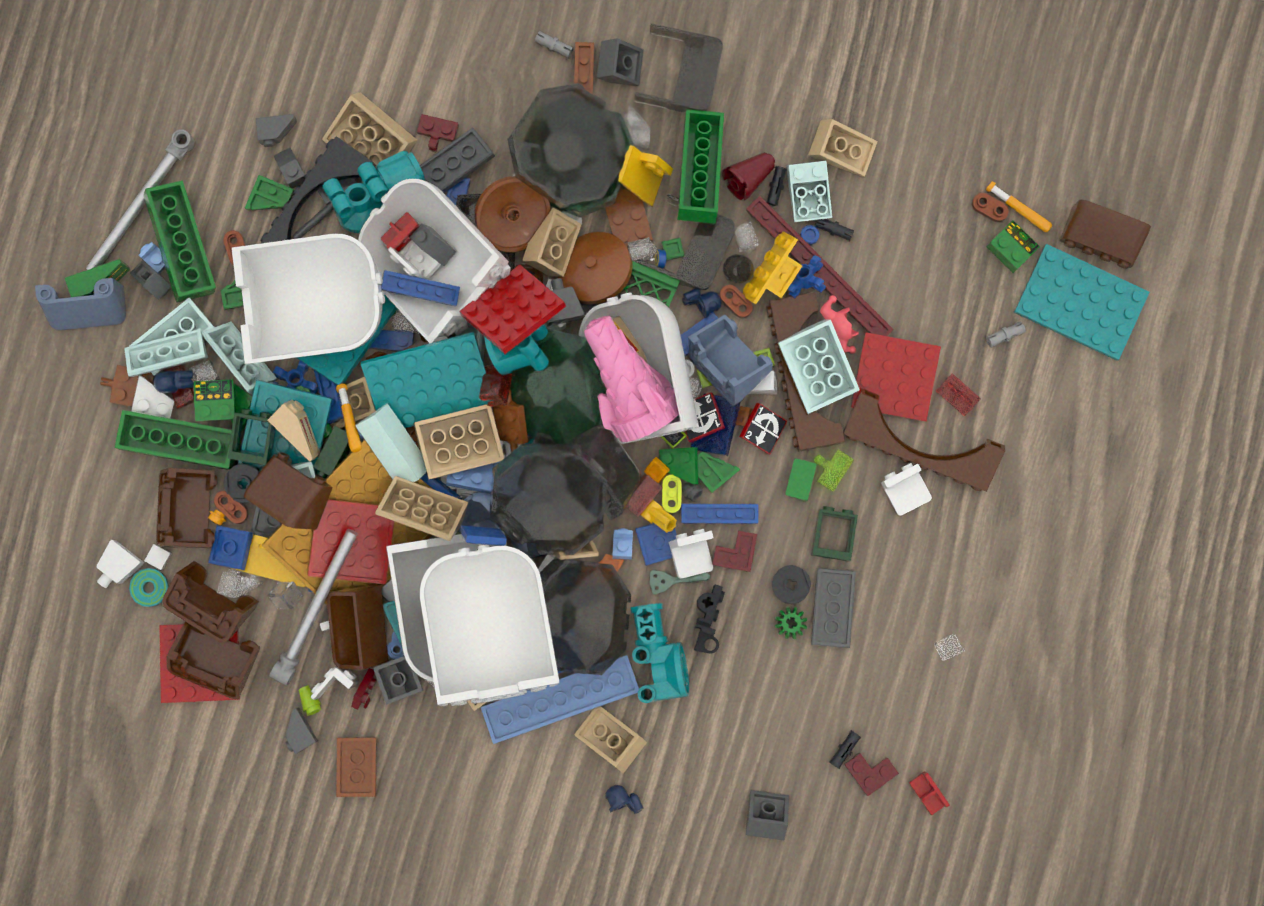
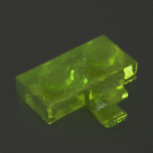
M839 449L830 461L821 455H817L813 462L825 468L817 482L834 492L854 459Z

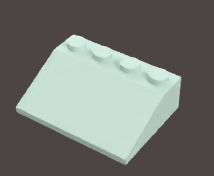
M824 319L778 343L807 414L860 390L831 320Z

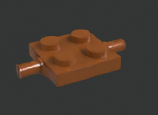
M117 365L114 378L102 377L101 381L106 382H100V385L111 387V403L132 407L139 375L130 377L128 376L126 366ZM151 372L141 375L153 384L155 376Z
M507 389L503 390L504 402L496 401V405H493V415L499 440L508 442L511 455L519 454L518 444L528 443L524 406L513 402L511 390Z

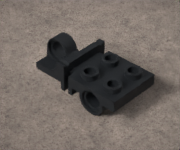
M715 584L711 593H704L697 599V608L705 613L704 619L697 618L695 625L696 628L700 629L694 648L695 651L712 654L719 648V642L714 637L716 630L710 628L712 621L716 622L719 610H716L717 604H721L725 592L722 591V586ZM707 598H709L710 602H712V606H708V608H705V604L702 603V600H706ZM708 639H712L716 643V647L712 651L705 648V642Z

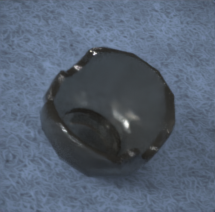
M734 254L724 262L723 273L728 281L743 284L751 279L754 273V265L750 258Z

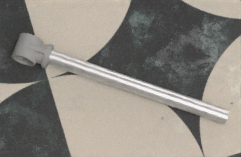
M179 129L173 133L172 140L165 149L168 153L86 267L87 270L100 266L105 262L146 204L143 196L145 189L159 186L176 160L181 161L185 154L193 149L195 141L186 130ZM187 137L186 143L180 145V139Z
M347 529L287 652H282L281 660L276 662L270 673V677L287 686L296 672L294 667L299 663L297 656L358 535L357 532Z

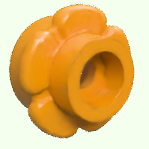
M216 509L214 512L209 511L208 519L215 524L221 526L223 522H226L224 519L225 515Z

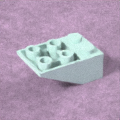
M819 161L787 165V179L794 222L832 218L827 162Z

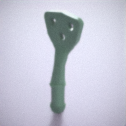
M652 570L650 572V586L652 593L655 595L666 591L673 584L679 582H705L710 579V574L708 573L680 579L664 571Z

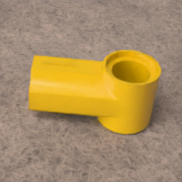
M651 498L639 512L644 519L651 524L654 523L666 533L676 527L677 520Z

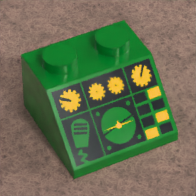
M1011 221L986 247L1014 273L1040 246L1017 223Z
M233 379L194 381L195 421L234 418L236 411Z

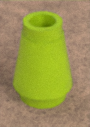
M309 685L298 690L303 712H306L307 716L314 715L322 710L321 702L318 699L313 700L311 698L313 693Z

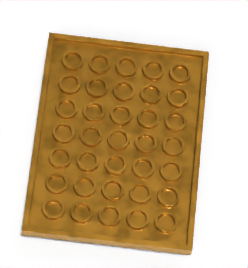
M365 439L361 441L362 449L356 453L351 452L326 478V483L333 487L329 499L380 505L392 482V478ZM421 479L414 482L430 488ZM394 521L391 545L427 540L432 534ZM281 524L262 546L316 594L323 578L307 575L313 530L295 529ZM389 564L386 583L391 579ZM335 579L330 592L368 585H381L382 588L385 584Z

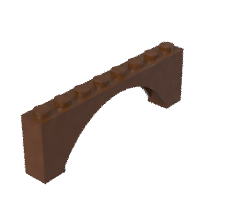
M815 292L798 295L796 298L786 297L770 300L766 310L768 318H772L773 325H770L771 335L775 336L776 339L774 351L776 355L779 354L780 362H777L779 373L783 374L784 380L781 381L782 391L787 394L785 406L786 410H790L791 418H788L790 429H794L795 436L792 437L794 448H797L798 452L843 444L845 439L841 423L836 424L816 411L807 414L778 345L780 341L799 332L804 323L812 315L818 313Z
M861 388L844 428L843 434L846 435V438L852 441L859 440L864 442V445L869 448H879L887 455L891 456L894 454L899 456L904 462L910 463L911 461L919 464L920 468L928 470V468L934 470L939 476H949L959 484L966 483L971 485V488L976 491L983 490L987 492L1005 453V445L986 439L985 443L959 454L933 455L918 451L902 442L889 428L879 407V395Z

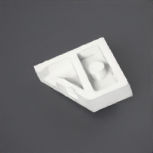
M139 375L131 412L170 419L174 400L164 393L158 392L153 384Z

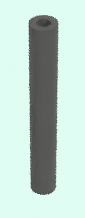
M332 203L327 204L292 236L295 239L303 237L334 209Z

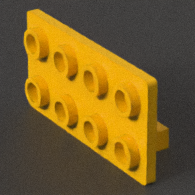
M630 145L625 154L623 167L619 172L618 182L648 206H653L663 175L671 176L673 168L658 155L643 153L635 146Z
M782 232L775 238L774 246L766 252L761 266L755 269L753 278L743 288L742 294L746 299L757 304L766 289L780 298L783 297L802 268V265L788 257L798 239L785 232Z
M253 534L245 571L231 568L306 587L262 546L268 539L266 537Z

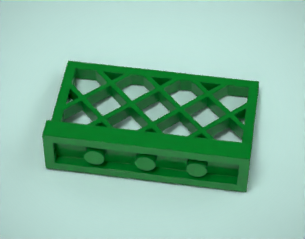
M632 261L631 276L634 277L636 283L625 286L622 291L625 290V293H628L627 289L637 286L641 295L648 296L655 293L656 298L661 301L657 292L663 289L671 292L670 296L661 302L666 303L669 307L680 281ZM650 283L653 290L643 294L640 284Z

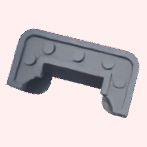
M114 278L97 281L94 286V295L59 298L58 293L50 285L35 286L36 298L49 325L56 330L118 325L124 322L126 318L124 286Z
M723 315L688 337L689 357L696 368L734 406L741 402L772 371L773 363L768 356L760 355L757 357L737 336L738 327L735 321Z

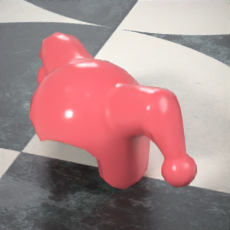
M831 295L829 300L821 307L820 313L824 319L831 320L844 353L854 354L856 348L854 346L848 347L847 343L849 339L857 336L859 332L854 331L851 328L852 324L847 320V312L850 311V308L848 307L838 312L832 310L831 305L836 302L837 298Z

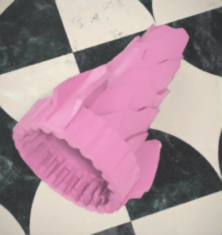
M610 315L589 322L587 329L584 330V334L596 356L593 359L600 370L601 380L607 389L606 394L600 393L597 395L604 428L612 430L620 441L629 442L648 436L674 420L679 415L674 388L671 387L670 382L637 354L628 343L622 330L617 329Z

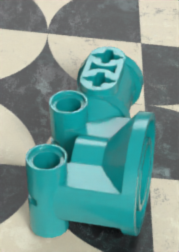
M402 151L379 162L376 169L371 162L361 164L357 172L363 183L352 184L344 191L338 179L332 178L323 184V189L333 205L339 224L349 232L360 234L363 225L370 217L371 211L382 207L381 198L394 185L406 179L425 181V177L413 153Z
M544 324L506 354L484 336L489 357L496 370L502 375L510 374L513 370L531 365L536 371H541L549 363L547 356L534 341H539L546 337L548 330Z
M663 603L630 608L631 614H634L637 640H635L636 648L633 650L632 657L638 664H651L654 681L653 685H645L639 689L638 698L643 703L688 697L690 693L688 668L683 645L681 642L666 644L668 639L667 636H664L661 617ZM648 612L653 613L651 616H648V618L643 617L646 614H648ZM650 632L655 633L652 636H650V638L646 637V635ZM643 650L647 653L645 660H642L640 657ZM648 689L652 691L651 699H648L646 697V691Z

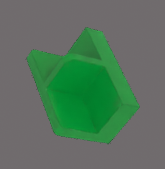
M795 458L788 478L789 481L785 495L807 502L817 464Z

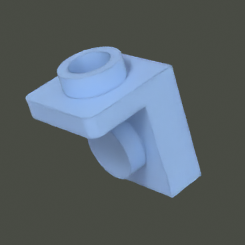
M153 242L145 244L141 248L139 256L160 274L165 269L161 251Z
M626 528L614 530L613 559L632 560V530Z

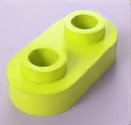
M668 475L662 483V507L668 513H676L681 507L682 483L680 478ZM670 481L675 482L674 488L668 486ZM670 500L675 502L674 507L668 506Z

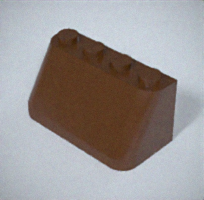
M1079 200L1071 209L1060 241L1069 248L1077 247L1082 249V252L1085 254L1098 255L1103 261H1113L1118 263L1119 267L1128 269V267H1133L1151 226L1143 221L1093 202Z
M368 585L330 592L327 596V610L332 657L336 667L340 669L364 670L388 662L381 585Z

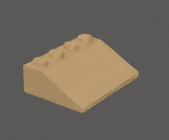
M361 92L350 95L322 138L325 143H328L337 136L373 161L376 166L382 160L399 152L407 151L409 153L417 142L415 137Z
M490 404L414 422L413 424L429 479L505 460Z
M395 476L375 514L451 541L464 520L468 502Z

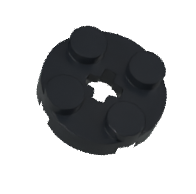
M246 463L232 467L224 477L226 493L237 502H250L244 498V493L260 472L259 468ZM243 478H245L246 481H248V485H246V488H243V485L239 484V481H241Z
M794 565L784 566L773 576L772 590L775 596L783 603L796 604L803 601L808 595L811 587L810 577L800 567ZM789 579H791L792 582L796 581L797 585L794 586V590H791V588L786 587V584H788Z

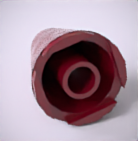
M764 152L730 165L722 171L723 180L727 179L729 183L727 188L737 199L742 200L744 198L745 201L775 168V159L771 154Z

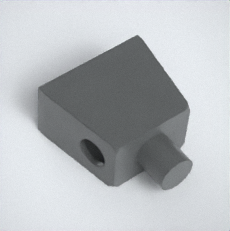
M561 278L552 280V292L565 302L566 307L547 321V327L582 320L584 312L574 288H564Z

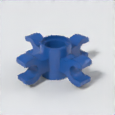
M814 255L808 265L801 264L802 268L796 275L795 281L787 289L790 291V296L796 298L802 288L814 287L821 293L826 288L823 285L824 280L814 276L815 272L819 271L823 266V263L820 262V257Z
M302 361L299 362L297 369H292L288 372L278 366L275 367L273 371L275 377L286 381L287 387L295 389L298 386H303L314 394L318 391L316 383L304 379V375L310 367ZM294 378H300L297 383H292L291 381Z

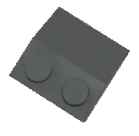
M618 38L601 41L597 78L614 84L639 86L644 49Z
M404 656L373 668L386 705L423 691L418 674L410 668Z
M751 790L746 820V835L784 841L788 827L789 795Z

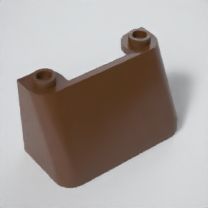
M283 452L274 454L246 488L244 498L287 527L317 530L333 487L326 483L327 480L322 477L315 476V478H309L292 467L290 455Z
M166 468L160 471L156 544L158 547L212 548L215 535L211 529H208L210 491L217 485V476L214 470Z
M193 561L175 574L163 596V606L166 610L214 640L226 642L251 615L259 601L249 595L241 596L236 603L204 584L207 578V571L202 565Z
M185 622L166 656L167 670L177 677L226 697L239 699L259 653L260 646L251 640L243 641L241 645L229 640L218 642Z

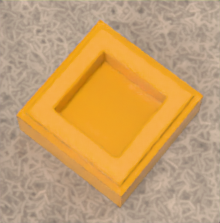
M657 457L644 470L656 484H659L670 471Z

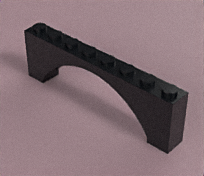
M337 136L331 139L326 145L327 149L324 154H320L317 157L315 167L306 173L303 184L297 186L294 190V196L291 201H287L283 206L282 214L273 220L270 231L264 233L261 237V244L291 240L293 224L299 210L310 196L323 187L327 180L335 178L340 181L361 178L357 172L361 164L371 162L374 167L376 164Z

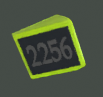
M678 432L660 437L671 449H674L687 435L684 432Z

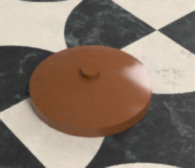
M520 176L504 177L489 185L479 197L475 208V224L477 229L497 250L503 252L522 251L527 248L529 241L551 211L550 203L545 192L532 180Z
M607 232L587 233L576 239L564 277H558V279H562L564 288H574L580 303L600 304L606 302L608 298L617 296L625 288L632 273V257L627 246L617 236Z

